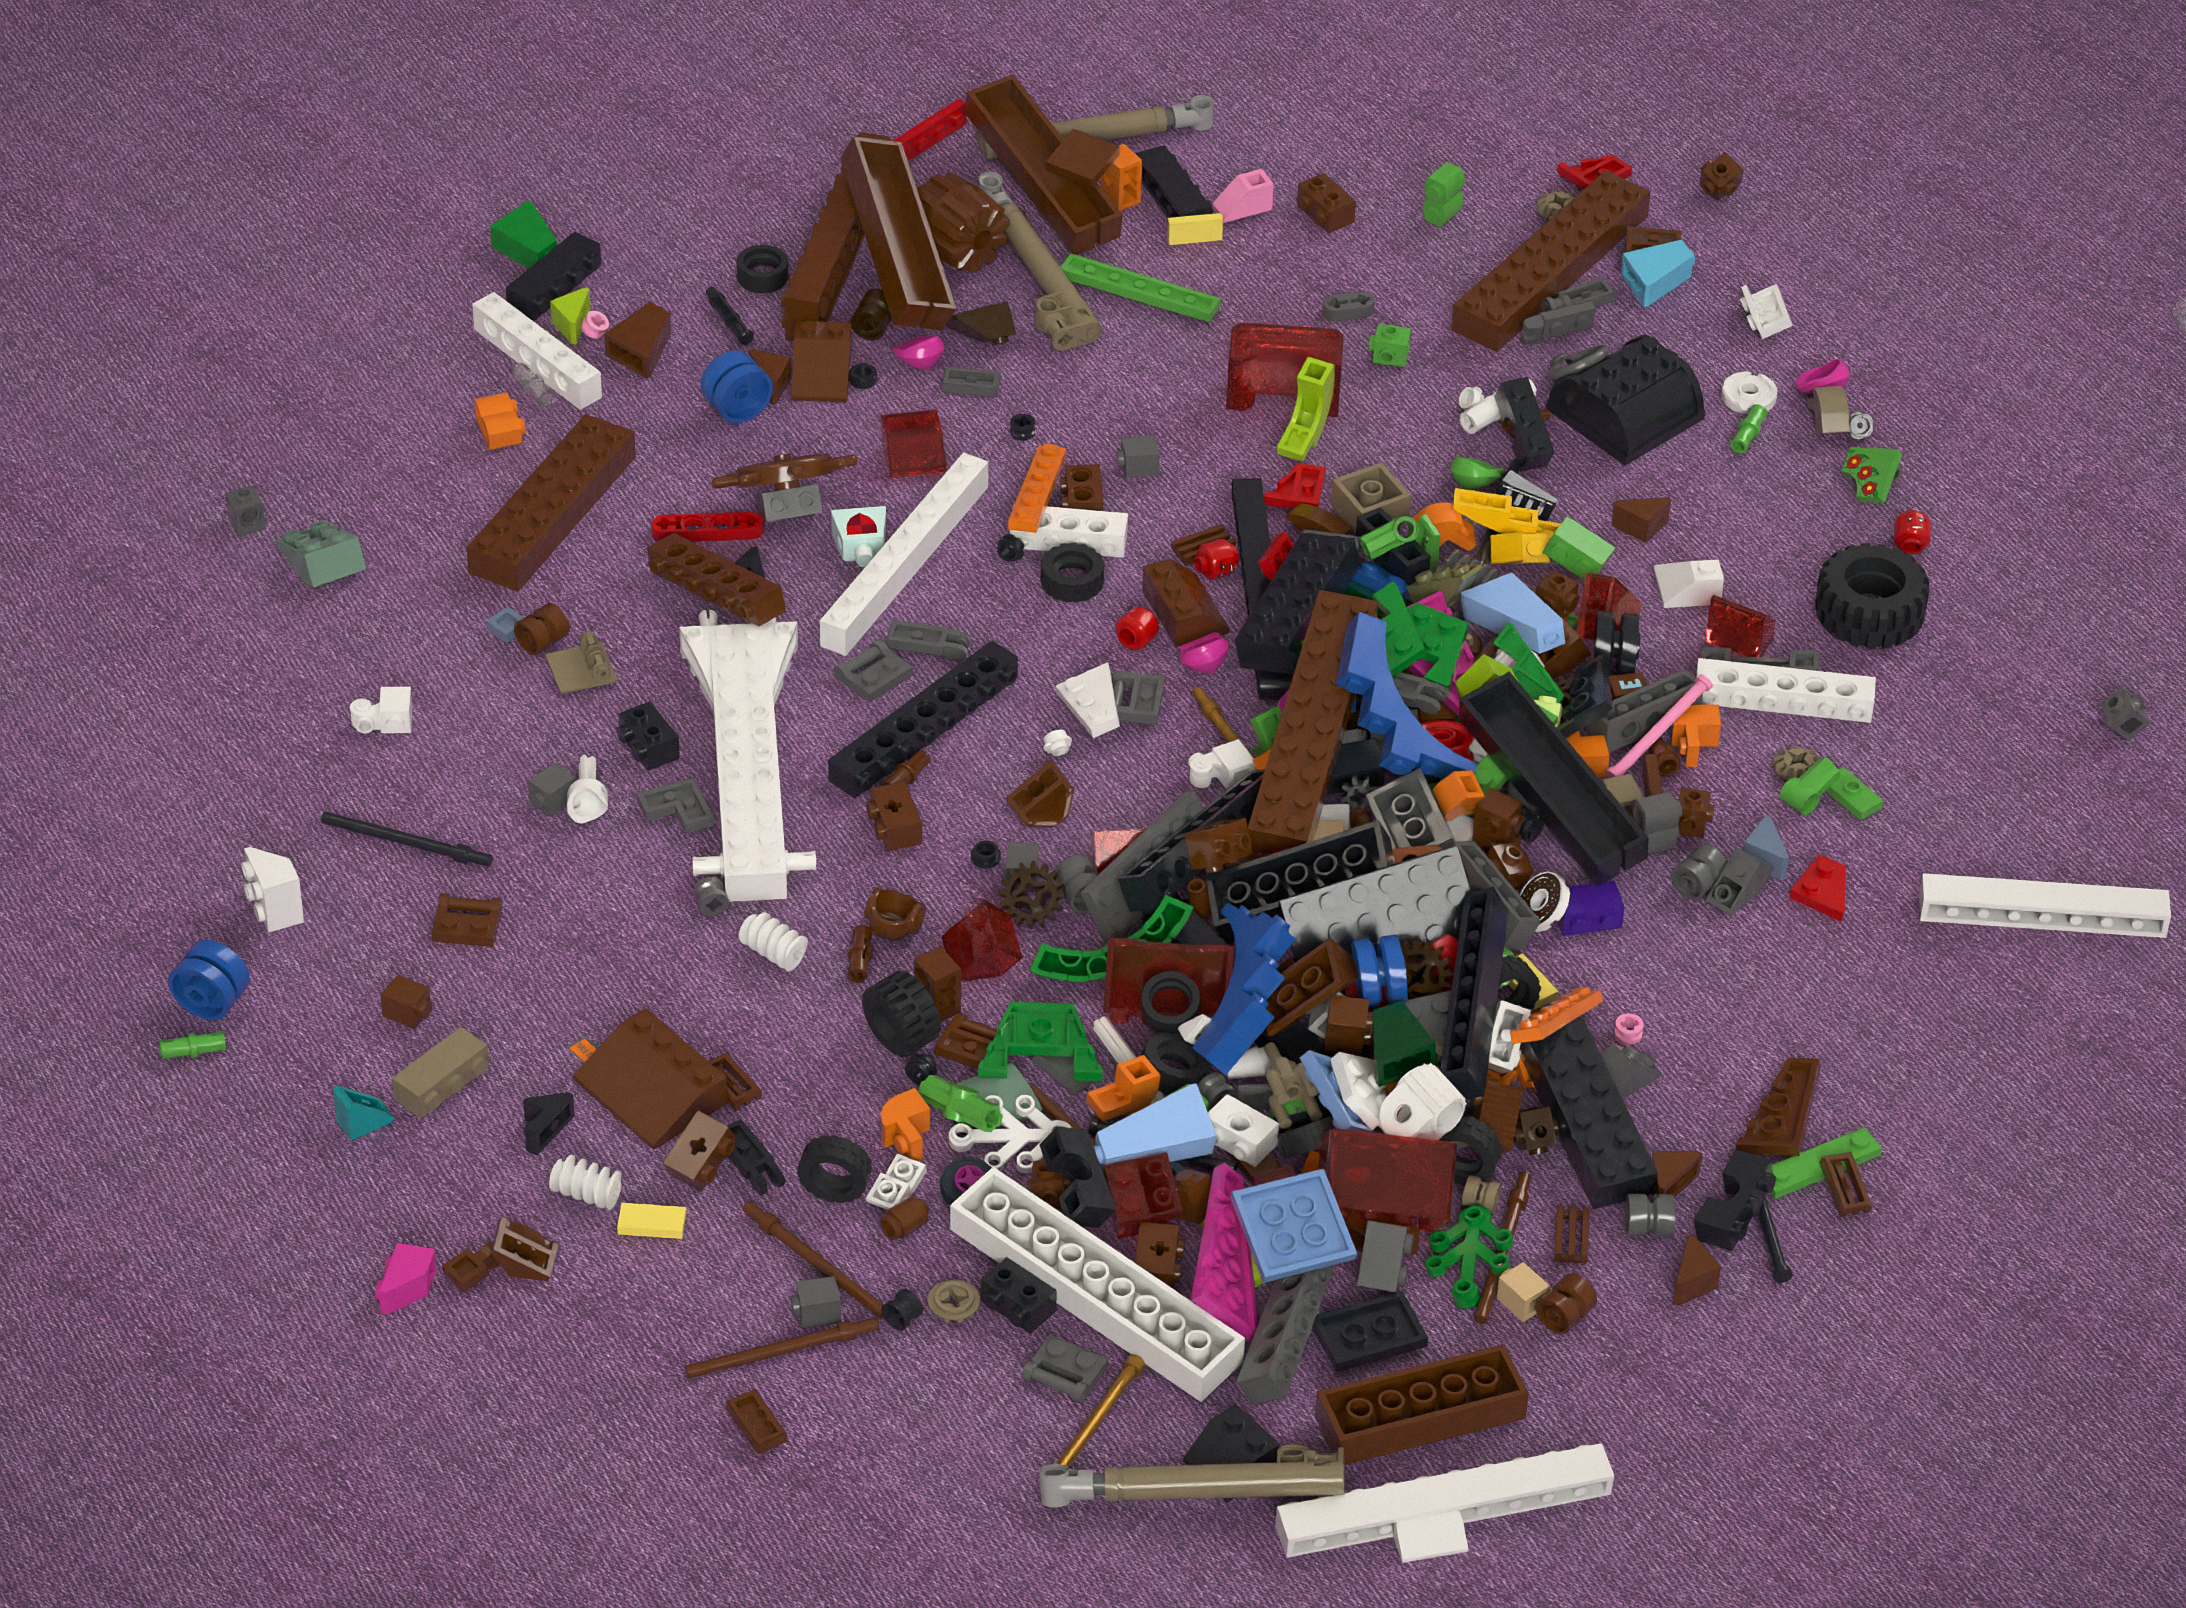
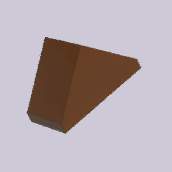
M756 349L748 350V354L769 375L773 382V394L770 402L772 405L778 403L791 379L790 357Z
M1670 497L1614 501L1612 526L1647 543L1668 523L1671 499Z
M1698 1150L1653 1152L1652 1162L1658 1172L1653 1196L1654 1194H1673L1675 1198L1700 1175L1703 1153Z
M1688 1235L1675 1288L1673 1304L1682 1305L1718 1288L1721 1266L1695 1236Z

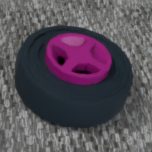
M961 1157L953 1160L945 1167L940 1179V1193L945 1203L950 1206L968 1190L963 1185L970 1188L992 1167L985 1161L975 1157Z

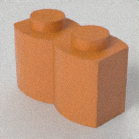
M507 392L474 399L475 417L489 450L522 443V434H526V427L523 418H518V407L515 399L511 400Z

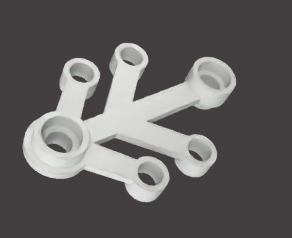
M990 1095L985 1099L1000 1107V1113L1003 1115L1001 1124L1007 1129H994L992 1132H984L960 1123L950 1129L949 1145L954 1151L966 1152L972 1148L974 1143H1007L998 1152L988 1153L984 1160L989 1166L1001 1172L1004 1164L1028 1142L1041 1143L1056 1126L1072 1127L1061 1120L1051 1121L1035 1107V1101L1031 1096L1021 1095L1016 1100L1015 1110L1017 1114L1022 1117H1028L1039 1128L1028 1129L1003 1108V1102L999 1096ZM1022 1103H1028L1030 1107L1027 1109H1023L1020 1107V1105ZM966 1133L967 1136L961 1138L958 1137L956 1134ZM1040 1143L1031 1152L1024 1151L1017 1156L1016 1166L1021 1173H1031L1033 1161L1043 1158L1039 1146ZM1027 1159L1032 1163L1030 1165H1023L1021 1161ZM997 1160L1000 1163L992 1166L989 1164V1161Z

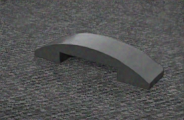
M1702 647L1701 658L1819 671L1820 650H1790V658L1732 657L1731 648Z

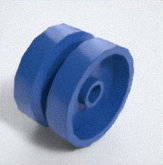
M741 350L729 351L714 359L704 371L700 381L701 392L705 399L716 408L725 420L731 423H743L756 417L770 402L773 394V382L769 375L757 365L749 354Z
M1397 934L1381 936L1377 942L1378 957H1376L1373 943L1369 939L1352 941L1351 951L1359 977L1355 981L1358 998L1369 1000L1368 1008L1378 1007L1382 1001V987L1389 1004L1399 1001L1406 1003L1408 998L1407 973Z
M200 940L194 943L185 954L183 960L176 965L168 977L169 990L174 999L185 1010L205 1020H219L225 1017L235 1000L243 994L250 983L249 970L244 961L233 950L213 940Z

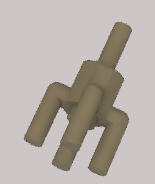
M1270 1042L1266 1044L1264 1050L1272 1064L1266 1070V1079L1273 1091V1094L1268 1099V1103L1279 1126L1282 1129H1287L1291 1126L1292 1121L1283 1104L1295 1099L1302 1101L1312 1121H1319L1322 1118V1112L1314 1096L1319 1094V1091L1315 1084L1306 1077L1304 1073L1306 1068L1301 1062L1296 1065L1295 1062L1282 1057L1275 1043Z

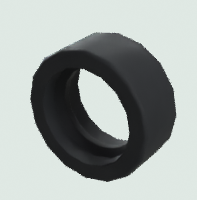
M754 245L744 249L736 259L738 283L750 292L771 293L782 288L789 278L787 255L775 246ZM763 265L775 268V270L769 272L750 270V268Z
M1175 971L1162 972L1152 976L1145 983L1141 993V1015L1146 1024L1153 1030L1160 1033H1180L1178 1030L1180 1025L1198 1017L1200 1013V991L1195 982L1187 975ZM1166 989L1181 991L1189 999L1188 1009L1178 1016L1167 1017L1160 1015L1152 1007L1154 995Z

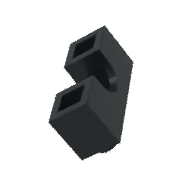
M1523 377L1502 382L1494 398L1502 420H1511L1515 433L1512 449L1516 460L1521 462L1520 471L1547 466L1555 451L1529 378Z
M1381 507L1358 516L1356 536L1361 537L1389 523L1392 518ZM1412 540L1372 560L1392 575L1402 578L1407 585H1411L1416 581L1415 576L1430 570L1431 556L1415 540Z
M1056 1126L1039 1146L1048 1171L1063 1174L1072 1183L1058 1198L1064 1215L1080 1226L1099 1228L1117 1209L1088 1131Z
M1735 1150L1722 1172L1725 1192L1734 1197L1727 1200L1707 1197L1694 1218L1698 1241L1729 1251H1733L1738 1241L1744 1239L1749 1222L1752 1217H1756L1759 1214L1764 1197L1767 1193L1772 1192L1776 1182L1771 1160L1740 1150Z

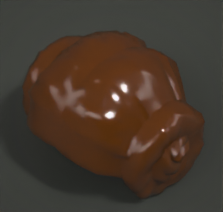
M878 887L874 889L868 898L864 910V917L869 920L871 930L877 936L890 941L902 940L908 934L916 935L924 922L926 914L925 904L918 902L916 898L895 890H883Z

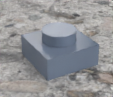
M506 607L486 620V627L488 631L505 643H508L516 637L514 625L523 617L511 608Z

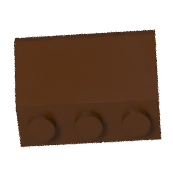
M1171 559L1143 566L1142 592L1175 647L1213 632H1217L1220 635L1230 633V628L1196 573Z
M1329 938L1284 970L1281 974L1285 979L1266 1000L1269 1004L1266 1010L1274 1016L1273 1020L1266 1027L1267 1034L1273 1036L1285 1031L1313 1010L1326 1003L1331 998V995L1335 996L1359 979L1354 957Z

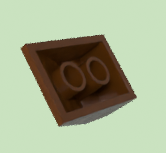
M796 321L791 401L847 402L852 352V323L839 321Z

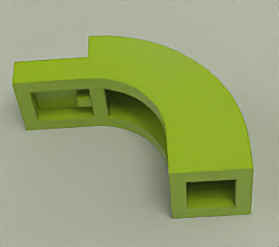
M1307 357L1297 376L1298 394L1295 409L1290 423L1277 445V454L1303 462L1310 448H1315L1323 431L1332 401L1335 379L1334 364Z

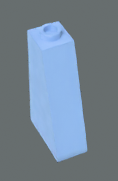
M1513 573L1461 592L1463 615L1467 620L1497 634H1500L1507 623L1510 622L1528 647L1539 654L1565 644L1562 618Z
M1191 1084L1097 1132L1093 1147L1104 1176L1212 1154L1217 1135L1197 1084Z

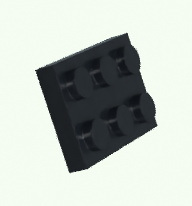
M1403 1291L1317 1314L1312 1326L1335 1372L1428 1346V1337Z

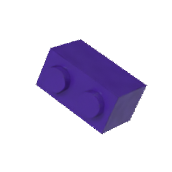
M1615 880L1607 881L1599 886L1592 883L1569 887L1568 906L1564 915L1557 921L1563 936L1622 928L1625 906Z

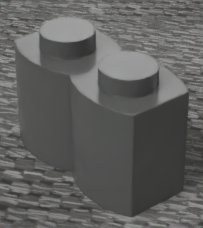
M1671 792L1636 799L1634 803V821L1649 838L1648 855L1673 849L1676 845V839L1679 838L1678 822L1679 817L1682 816V806L1678 799H1674Z

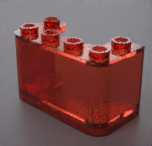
M1261 323L1236 324L1231 330L1226 409L1238 411L1250 409L1254 406L1256 393L1297 397V376L1307 357L1334 364V390L1328 416L1338 417L1343 334L1331 328Z
M1331 1129L1321 1136L1318 1170L1324 1169L1343 1217H1347L1351 1213L1360 1214V1219L1367 1221H1379L1380 1216L1392 1218V1223L1402 1225L1414 1223L1418 1225L1420 1231L1436 1232L1438 1228H1444L1451 1221L1457 1152L1456 1143L1344 1129Z

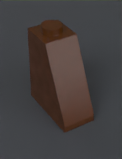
M649 301L604 334L606 356L645 378L650 377L671 335L670 312Z

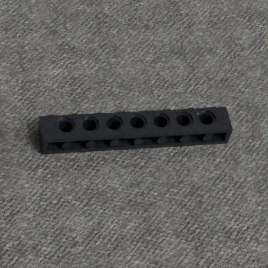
M991 640L828 759L829 782L853 798L869 790L884 776L890 775L899 763L909 760L919 750L932 744L945 731L952 729L964 717L971 715L983 703L993 699L1006 686L1013 684L1018 678V656Z
M1265 769L1248 772L1118 878L1130 912L1143 911L1144 914L1155 912L1165 895L1170 897L1176 896L1178 894L1177 890L1183 885H1187L1192 879H1195L1194 876L1199 872L1205 870L1204 868H1191L1185 833L1221 820L1246 818L1248 827Z

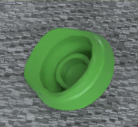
M1456 456L1449 467L1454 480L1465 490H1477L1486 487L1500 479L1504 473L1503 468L1495 467L1479 459L1462 458L1460 456Z

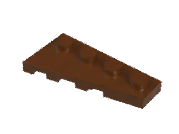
M1788 1058L1772 1083L1771 1093L1768 1097L1765 1096L1763 1098L1757 1116L1751 1118L1746 1126L1747 1132L1743 1138L1740 1137L1735 1144L1736 1150L1758 1155L1800 1156L1821 1069L1819 1059Z

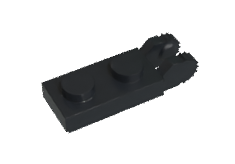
M740 1119L727 1125L737 1139L734 1150L728 1158L746 1180L749 1179L752 1188L760 1196L768 1192L767 1184L760 1174L764 1171L767 1172L769 1179L776 1187L784 1185V1175L775 1164L773 1156L744 1121Z

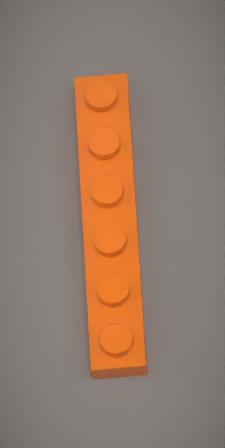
M1055 444L1038 445L1008 519V530L1037 533L1066 460L1067 448H1061Z
M1589 986L1572 989L1570 994L1562 995L1560 1000L1551 1002V1006L1543 1007L1540 1009V1012L1531 1014L1529 1019L1519 1021L1520 1026L1510 1031L1512 1044L1546 1038L1603 1002L1601 989L1590 991Z

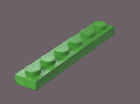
M1070 253L1061 265V269L1072 282L1209 323L1221 307V298L1075 254Z

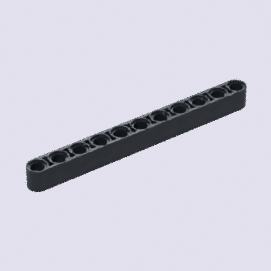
M1261 478L1232 479V503L1247 616L1249 618L1271 582L1269 578L1264 576L1258 564L1270 545V537ZM1255 670L1259 700L1281 699L1289 690V675L1287 673Z

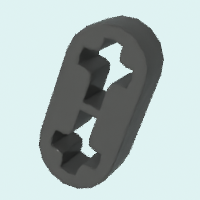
M1367 292L1328 296L1323 301V316L1330 321L1369 317L1374 312V297Z

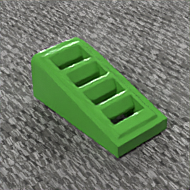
M1424 514L1419 519V532L1414 540L1431 556L1430 570L1432 572L1438 567L1440 533L1429 517Z

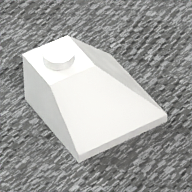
M1719 560L1654 565L1653 571L1663 608L1721 605L1724 577Z

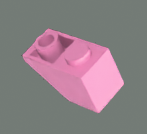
M1263 169L1237 175L1212 203V208L1216 213L1222 214L1223 223L1272 210L1274 184Z

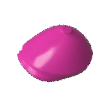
M937 335L934 337L919 336L899 346L892 347V351L895 353V357L905 364L926 371L930 370L940 359L945 344Z
M1834 359L1824 366L1810 369L1801 374L1796 380L1795 387L1801 393L1813 394L1814 387L1842 386L1845 388L1850 372L1846 363L1841 359Z
M1213 632L1181 645L1179 660L1193 671L1208 674L1214 673L1226 658L1229 642L1219 633Z

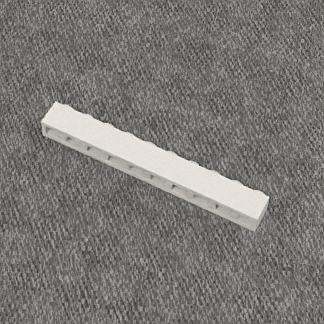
M964 452L821 618V647L844 656L850 652L988 488V461Z
M1602 1443L1581 1445L1575 1449L1560 1452L1550 1451L1544 1455L1529 1458L1519 1457L1512 1461L1498 1464L1488 1463L1478 1468L1462 1471L1452 1470L1442 1475L1421 1476L1415 1480L1401 1483L1390 1482L1380 1487L1365 1490L1355 1489L1344 1495L1320 1496L1317 1499L1303 1502H1289L1285 1505L1277 1506L1275 1527L1287 1558L1393 1537L1394 1524L1396 1522L1459 1510L1463 1523L1611 1495L1614 1474Z

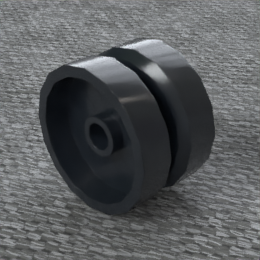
M1597 611L1593 659L1601 655L1607 661L1608 672L1610 673L1612 658H1617L1616 672L1618 675L1635 673L1636 659H1639L1640 650L1639 614L1624 613L1620 618L1619 631H1615V616L1613 612Z

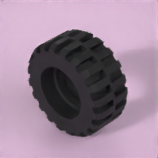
M1862 543L1858 547L1855 545L1847 546L1844 551L1840 549L1832 557H1829L1824 562L1822 569H1820L1815 599L1817 617L1830 634L1834 633L1838 640L1842 642L1846 640L1852 646L1858 647L1862 645L1866 646V649H1875V647L1881 646L1882 649L1892 647L1893 644L1898 646L1906 642L1907 638L1911 639L1924 624L1930 591L1929 578L1922 566L1916 563L1912 556L1902 554V551L1895 547L1890 549L1886 548V545L1883 544L1871 546L1870 543ZM1861 594H1874L1884 598H1870Z

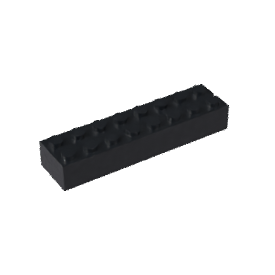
M1510 671L1459 699V720L1596 886L1619 875L1620 867L1626 871L1648 858V836Z

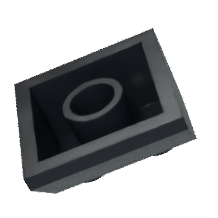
M1235 1403L1208 1422L1184 1456L1183 1462L1186 1465L1277 1463V1450L1280 1448V1444ZM1222 1498V1499L1225 1500V1501L1228 1503V1502H1230L1231 1500H1233L1234 1498Z

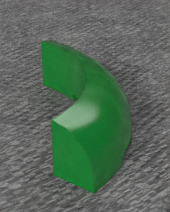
M1165 895L1157 910L1139 931L1127 939H1122L1098 950H1067L1042 943L1030 968V972L1045 978L1069 982L1098 981L1125 974L1142 966L1164 950L1186 924L1194 907Z

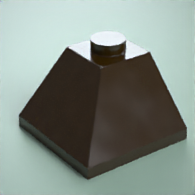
M1008 301L957 313L950 318L945 326L982 343L992 341L993 346L1009 342L1008 337L1016 334Z

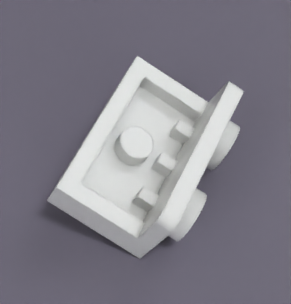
M1777 284L1752 295L1747 285L1741 287L1745 296L1740 299L1745 312L1751 313L1746 316L1753 331L1758 329L1762 339L1793 326Z

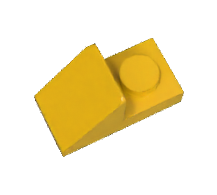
M1513 532L1491 535V565L1548 564L1550 557L1545 555L1543 551L1549 542V534Z

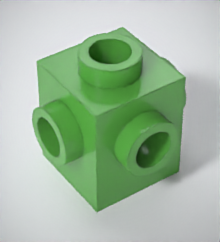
M1378 324L1376 335L1371 334L1369 351L1374 352L1373 363L1406 367L1410 350L1411 328Z

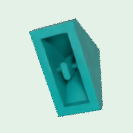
M338 1085L333 1089L336 1121L350 1140L385 1126L395 1118L379 1097Z

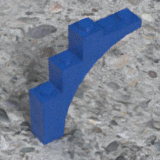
M1359 612L1347 625L1336 685L1345 688L1351 693L1363 695L1357 725L1368 729L1372 733L1384 735L1379 766L1390 770L1394 774L1404 776L1409 774L1413 768L1416 770L1420 768L1423 774L1432 775L1442 780L1454 771L1472 770L1475 774L1477 763L1456 754L1437 741L1419 724L1402 700L1394 684L1387 662L1385 646L1387 622Z
M1229 902L1220 912L1229 921L1234 932L1236 952L1233 972L1217 1012L1206 1030L1192 1047L1224 1075L1228 1074L1273 1020L1274 1016L1266 1010V1007L1269 1005L1266 1000L1285 979L1276 970L1280 966L1277 961L1296 940L1287 931L1290 925L1277 914L1271 918L1262 911L1259 916H1256L1241 905L1237 909Z

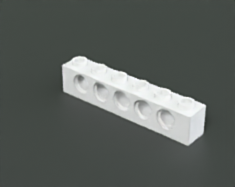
M495 292L472 304L474 330L581 410L602 398L601 372Z
M1698 658L1696 678L1702 674L1713 684V687L1708 692L1704 691L1702 694L1703 705H1719L1722 707L1871 723L1876 677Z

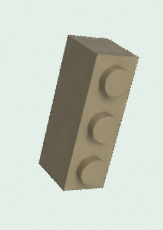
M459 1027L392 1077L394 1100L421 1119L430 1111L438 1108L451 1095L459 1092L464 1085L476 1076H480L489 1067L488 1045L464 1028Z

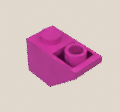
M401 1243L396 1244L393 1255H388L386 1258L384 1279L378 1280L375 1298L380 1300L381 1314L394 1312L429 1294L437 1272L435 1249Z

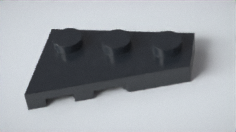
M1601 655L1576 670L1569 692L1572 701L1570 705L1565 706L1563 715L1566 718L1565 723L1560 724L1558 730L1565 738L1570 737L1594 720L1604 718L1613 709L1608 664Z

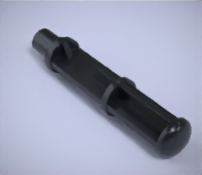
M709 287L706 290V295L709 298L710 305L719 312L725 320L726 326L731 328L738 337V341L743 345L749 344L754 338L753 332L748 330L742 322L740 315L731 308L725 300L724 294L718 292L715 287Z

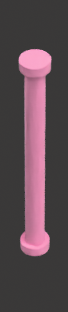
M1700 674L1695 679L1696 683L1614 767H1609L1606 770L1608 778L1622 776L1704 691L1708 692L1713 687L1712 682L1706 676Z

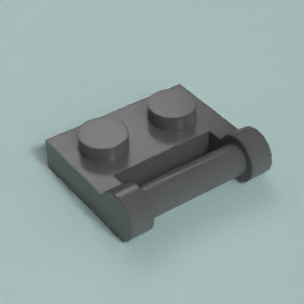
M881 639L873 642L868 650L847 663L841 662L833 669L839 681L869 703L913 676V667L889 650L887 644ZM875 658L879 659L878 662L863 670L859 674L855 675L853 673L859 668L866 665L867 663L874 660Z
M1123 671L1115 672L1112 675V684L1119 723L1126 721L1157 725L1165 676ZM1133 687L1130 706H1122L1124 689Z
M1049 1334L1032 1360L1025 1364L1021 1377L1032 1383L1035 1380L1072 1396V1400L1082 1404L1108 1368V1358Z

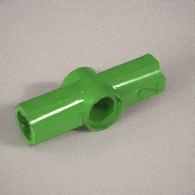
M929 1075L926 1080L921 1082L918 1091L927 1104L942 1110L944 1117L957 1122L968 1123L984 1132H992L997 1126H1000L1003 1117L1000 1113V1107L979 1097L977 1090L964 1085L953 1084L936 1075Z

